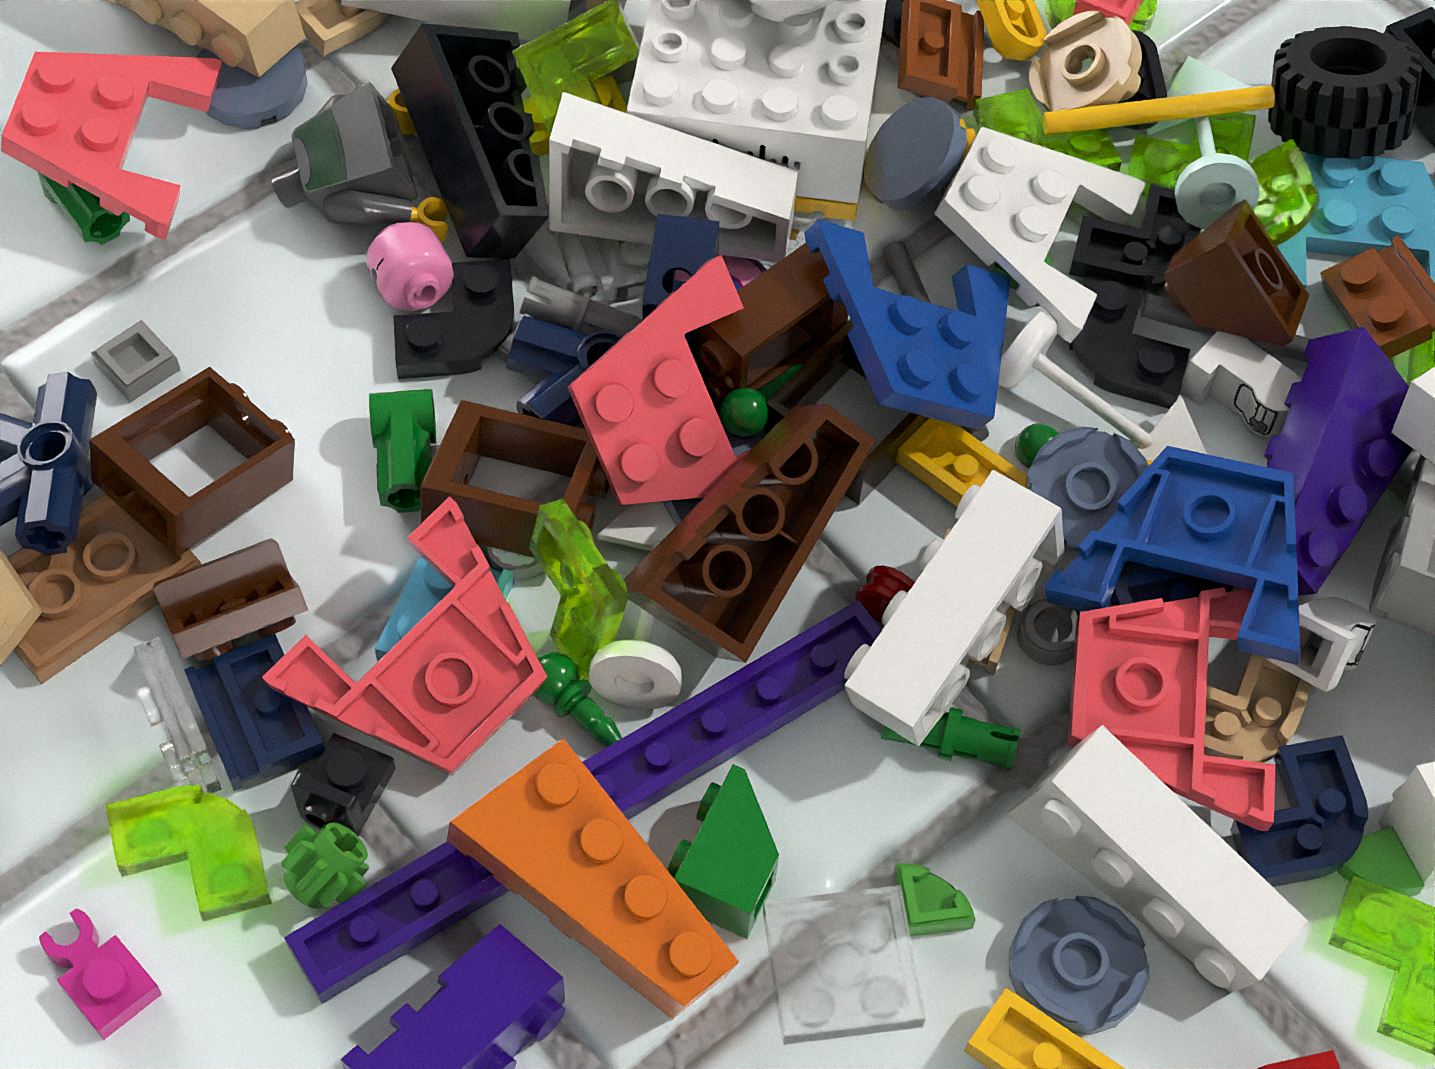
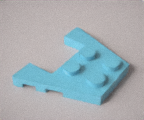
M1307 153L1270 236L1305 288L1307 286L1306 251L1354 257L1373 247L1377 251L1391 246V239L1396 236L1402 239L1435 283V188L1423 162L1363 156L1361 159H1334Z

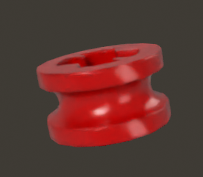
M884 565L874 566L866 576L867 584L858 589L855 600H859L871 617L882 624L883 614L893 597L901 590L908 593L915 582L905 573L895 568Z

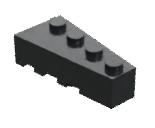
M422 23L391 67V70L466 257L516 258L549 218L540 159L538 155L531 152L529 140L535 132L532 114L524 111L522 93L527 88L524 69L517 67L515 54L521 48L518 32Z

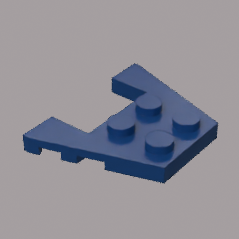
M820 219L804 232L805 241L811 253H817L820 250L830 274L823 281L831 299L844 303L854 325V328L847 335L878 404L980 430L994 419L1010 289L1009 276L969 264L964 265L952 276L958 310L948 309L917 300L911 296H903L874 287L863 232Z
M1166 446L1117 502L1118 510L1100 531L1092 530L1078 546L1079 554L1063 573L1057 570L1045 586L1047 602L1081 611L1106 608L1124 563L1132 561L1252 590L1253 594L1237 635L1238 650L1298 665L1301 650L1293 473Z

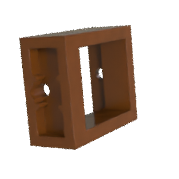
M804 243L737 291L743 304V309L700 327L698 369L716 412H720L721 402L732 390L745 387L757 390L796 364L804 365L848 321L849 314L844 303L831 299L823 281L830 272L820 250L817 253H811L807 243Z
M208 367L89 439L91 481L175 557L293 480L295 439L288 428L281 421L268 417L250 401L248 395L240 386L227 382L211 367ZM209 425L248 460L189 497L149 461L204 426Z
M461 400L420 486L421 523L450 496L459 506L464 516V521L476 544L568 566L577 542L587 544L590 539L596 516V506H593L595 497L605 499L610 485L586 429ZM481 456L572 477L560 507L469 486V482Z

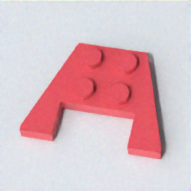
M35 51L2 132L1 152L66 188L74 183L99 197V206L117 216L124 211L144 222V231L156 238L166 240L179 202L181 185L125 171L122 168L147 98L153 97L208 112L220 78L222 60L197 57Z
M722 255L704 263L693 276L676 291H673L642 322L623 336L568 386V390L619 505L706 497L752 450L749 449L735 456L685 339L687 332L744 308Z
M449 496L407 537L408 544L454 587L358 682H354L307 635L262 676V679L272 690L453 776L536 693L547 679V675L509 602H506L494 579L479 545L477 546L459 506Z
M1223 587L1201 591L1199 596L1165 603H1163L1162 598L1080 612L1075 629L1067 745L1074 747L1103 725L1172 792L1256 830L1268 831L1274 823L1275 764L1214 757L1204 754L1209 637L1237 640V635L1253 591L1240 589L1226 592Z

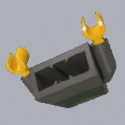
M368 82L348 95L332 96L314 117L294 129L291 138L298 165L272 177L274 191L284 207L291 208L309 199L330 222H354L389 226L395 223L418 222L428 226L438 236L441 243L446 240L449 225L443 222L447 218L448 210L442 199L429 197L424 199L418 207H413L411 201L418 198L402 134L410 135L416 133V130L399 89L394 90L390 94L389 101H386L372 83Z

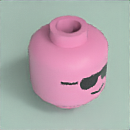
M418 222L389 225L380 231L368 248L366 255L368 272L381 297L392 308L401 311H418L430 307L439 301L451 286L454 277L452 262L438 236L426 225Z

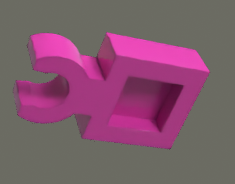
M76 908L69 913L80 930L79 937L75 942L65 946L55 943L52 936L46 931L39 936V941L51 962L59 967L71 968L58 978L57 981L93 1028L105 1040L160 997L162 993L155 981L116 935L98 948L99 936L94 924L85 912Z

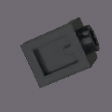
M333 733L309 776L297 773L290 785L300 816L317 829L329 823H338L349 828L359 836L396 769L394 758Z

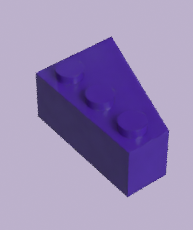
M499 924L438 976L437 983L441 987L418 1011H415L406 1003L390 1017L389 1024L396 1029L393 1034L369 1054L356 1045L341 1058L344 1069H515L517 1061L514 1059V1056L531 1038L537 1042L543 1040L562 1019L565 1013V1007L562 1006L565 1002L564 978Z

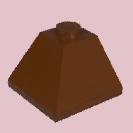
M1246 199L1235 204L1174 254L1163 276L1166 280L1165 289L1171 302L1178 310L1182 312L1187 311L1197 326L1278 346H1284L1294 340L1310 296Z

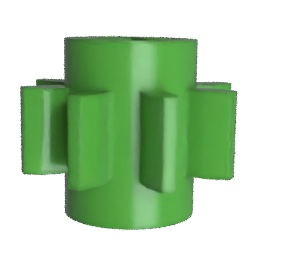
M329 823L323 825L317 833L305 824L284 847L288 853L281 862V866L287 869L283 876L284 883L289 892L299 902L310 908H328L334 900L341 904L360 893L367 885L363 878V875L370 869L369 865L364 863L368 856L367 849L362 840L353 831L341 824Z

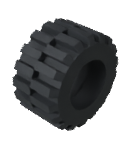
M1352 26L1315 28L1313 31H1303L1295 34V38L1286 39L1274 55L1271 85L1274 89L1275 104L1268 111V122L1271 123L1270 129L1274 135L1281 136V141L1287 145L1300 148L1299 151L1322 155L1326 158L1361 159L1363 156L1374 157L1384 154L1385 150H1394L1402 145V140H1408L1412 132L1422 71L1421 58L1419 54L1413 52V47L1408 43L1398 41L1397 37L1388 33H1381L1368 28Z

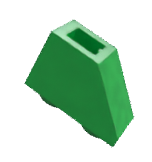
M732 764L722 786L712 782L707 788L696 815V819L703 823L693 842L686 839L681 840L672 856L667 871L708 922L748 939L776 881L779 853L746 770Z

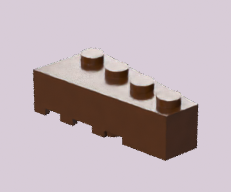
M827 403L795 406L613 590L714 657L746 663L876 439Z

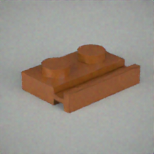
M904 0L902 3L897 88L926 97H933L946 103H950L952 98L964 101L965 108L973 110L982 97L984 20L981 12L977 10L974 15L962 12V5L946 0Z
M1399 236L1391 239V246L1380 251L1373 247L1320 272L1324 290L1351 328L1365 327L1388 359L1433 339L1432 332L1435 331V283Z

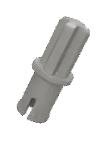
M532 276L526 292L548 299L549 304L545 305L524 297L519 311L523 315L528 314L585 335L606 330L625 336L642 322L636 315L590 299L591 292L585 291L583 296L538 280L535 276Z

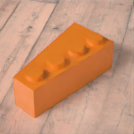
M564 738L464 810L449 823L446 841L465 856L469 854L493 873L494 879L516 895L518 893L546 915L552 925L567 937L576 939L599 957L604 966L672 1020L727 977L739 963L734 954Z

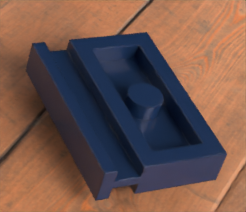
M276 634L212 658L214 663L195 670L194 666L184 669L233 791L243 788V782L258 776L265 779L319 757L324 750L323 741L308 707L272 690L262 679V676L284 656Z

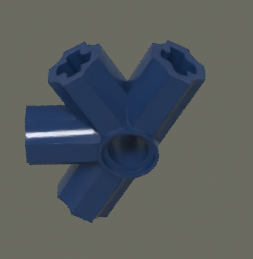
M523 315L512 340L506 369L535 377L542 381L517 400L516 410L518 413L574 427L579 425L582 420L568 390V386L623 336L606 330L585 335Z
M70 372L49 374L46 383L38 388L33 423L0 413V526L17 517L15 537L24 549H33L45 556L67 553L68 546L77 541L82 499L94 486V483L91 481V464L88 456L97 391L90 379H81Z

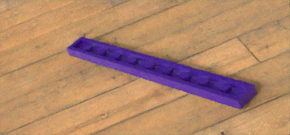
M857 600L584 760L583 764L628 820L845 690L844 685L848 680L844 678V674L851 658L863 644L871 647L882 629L860 601ZM447 841L288 934L284 939L289 951L320 1002L324 1003L507 893L509 890L493 878V873L469 854L465 856Z

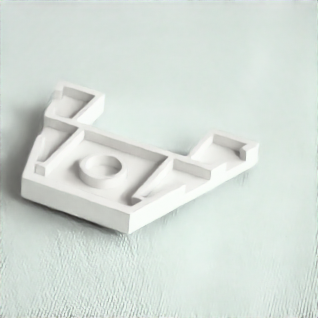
M981 127L969 145L934 214L986 265L990 266L996 261L1019 283L1015 293L1030 307H1033L1038 302L1058 321L1057 334L1071 343L1083 329L1097 294L1044 261L1067 210L1073 200L1106 221L1125 225L1132 216L1146 183L1138 178Z

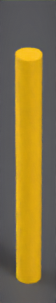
M1272 85L1043 112V130L1045 135L1269 109L1274 107L1275 94Z

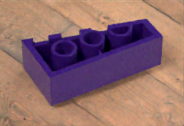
M1365 327L1322 336L1308 341L1302 356L1308 365L1302 380L1292 383L1284 403L1290 409L1281 434L1271 436L1264 453V457L1268 459V468L1291 472L1294 477L1298 596L1317 594L1413 449L1391 433L1409 386Z

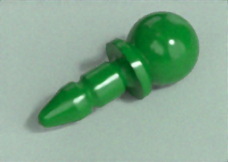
M547 652L537 657L547 675V679L533 695L536 699L546 704H554V713L559 718L571 713L576 722L584 730H589L590 736L597 743L605 747L622 739L615 722L610 717H605L604 711L590 697H587L592 686L588 680H579L578 668L570 657L560 652Z

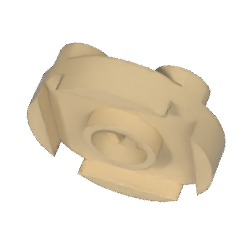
M1087 11L1064 20L1052 29L1044 39V42L1048 45L1047 49L1042 53L1040 61L1034 56L1029 69L1031 90L1038 101L1049 112L1117 104L1119 101H1125L1134 96L1140 87L1141 78L1138 71L1141 66L1142 51L1136 35L1121 18L1115 16V19L1104 17L1100 11ZM1087 58H1091L1093 60L1091 67L1085 72L1077 74L1082 70V62Z

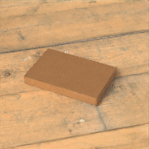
M103 493L81 508L77 541L68 546L67 553L45 556L41 552L22 547L7 557L42 610L40 616L13 651L36 679L43 684L158 605L159 603L153 590L155 582L199 566L201 562L190 549L175 557L109 496Z

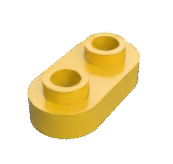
M976 0L992 39V45L1002 57L1009 60L1029 61L1045 44L1044 39L1047 36V32L1034 0Z

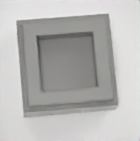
M142 320L91 352L95 365L130 403L181 370L177 357Z

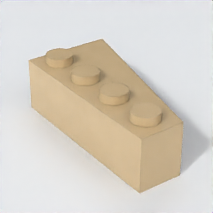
M106 0L111 4L118 3L130 9L151 25L158 24L168 29L191 46L198 45L206 48L217 55L228 66H238L259 78L305 38L294 0Z

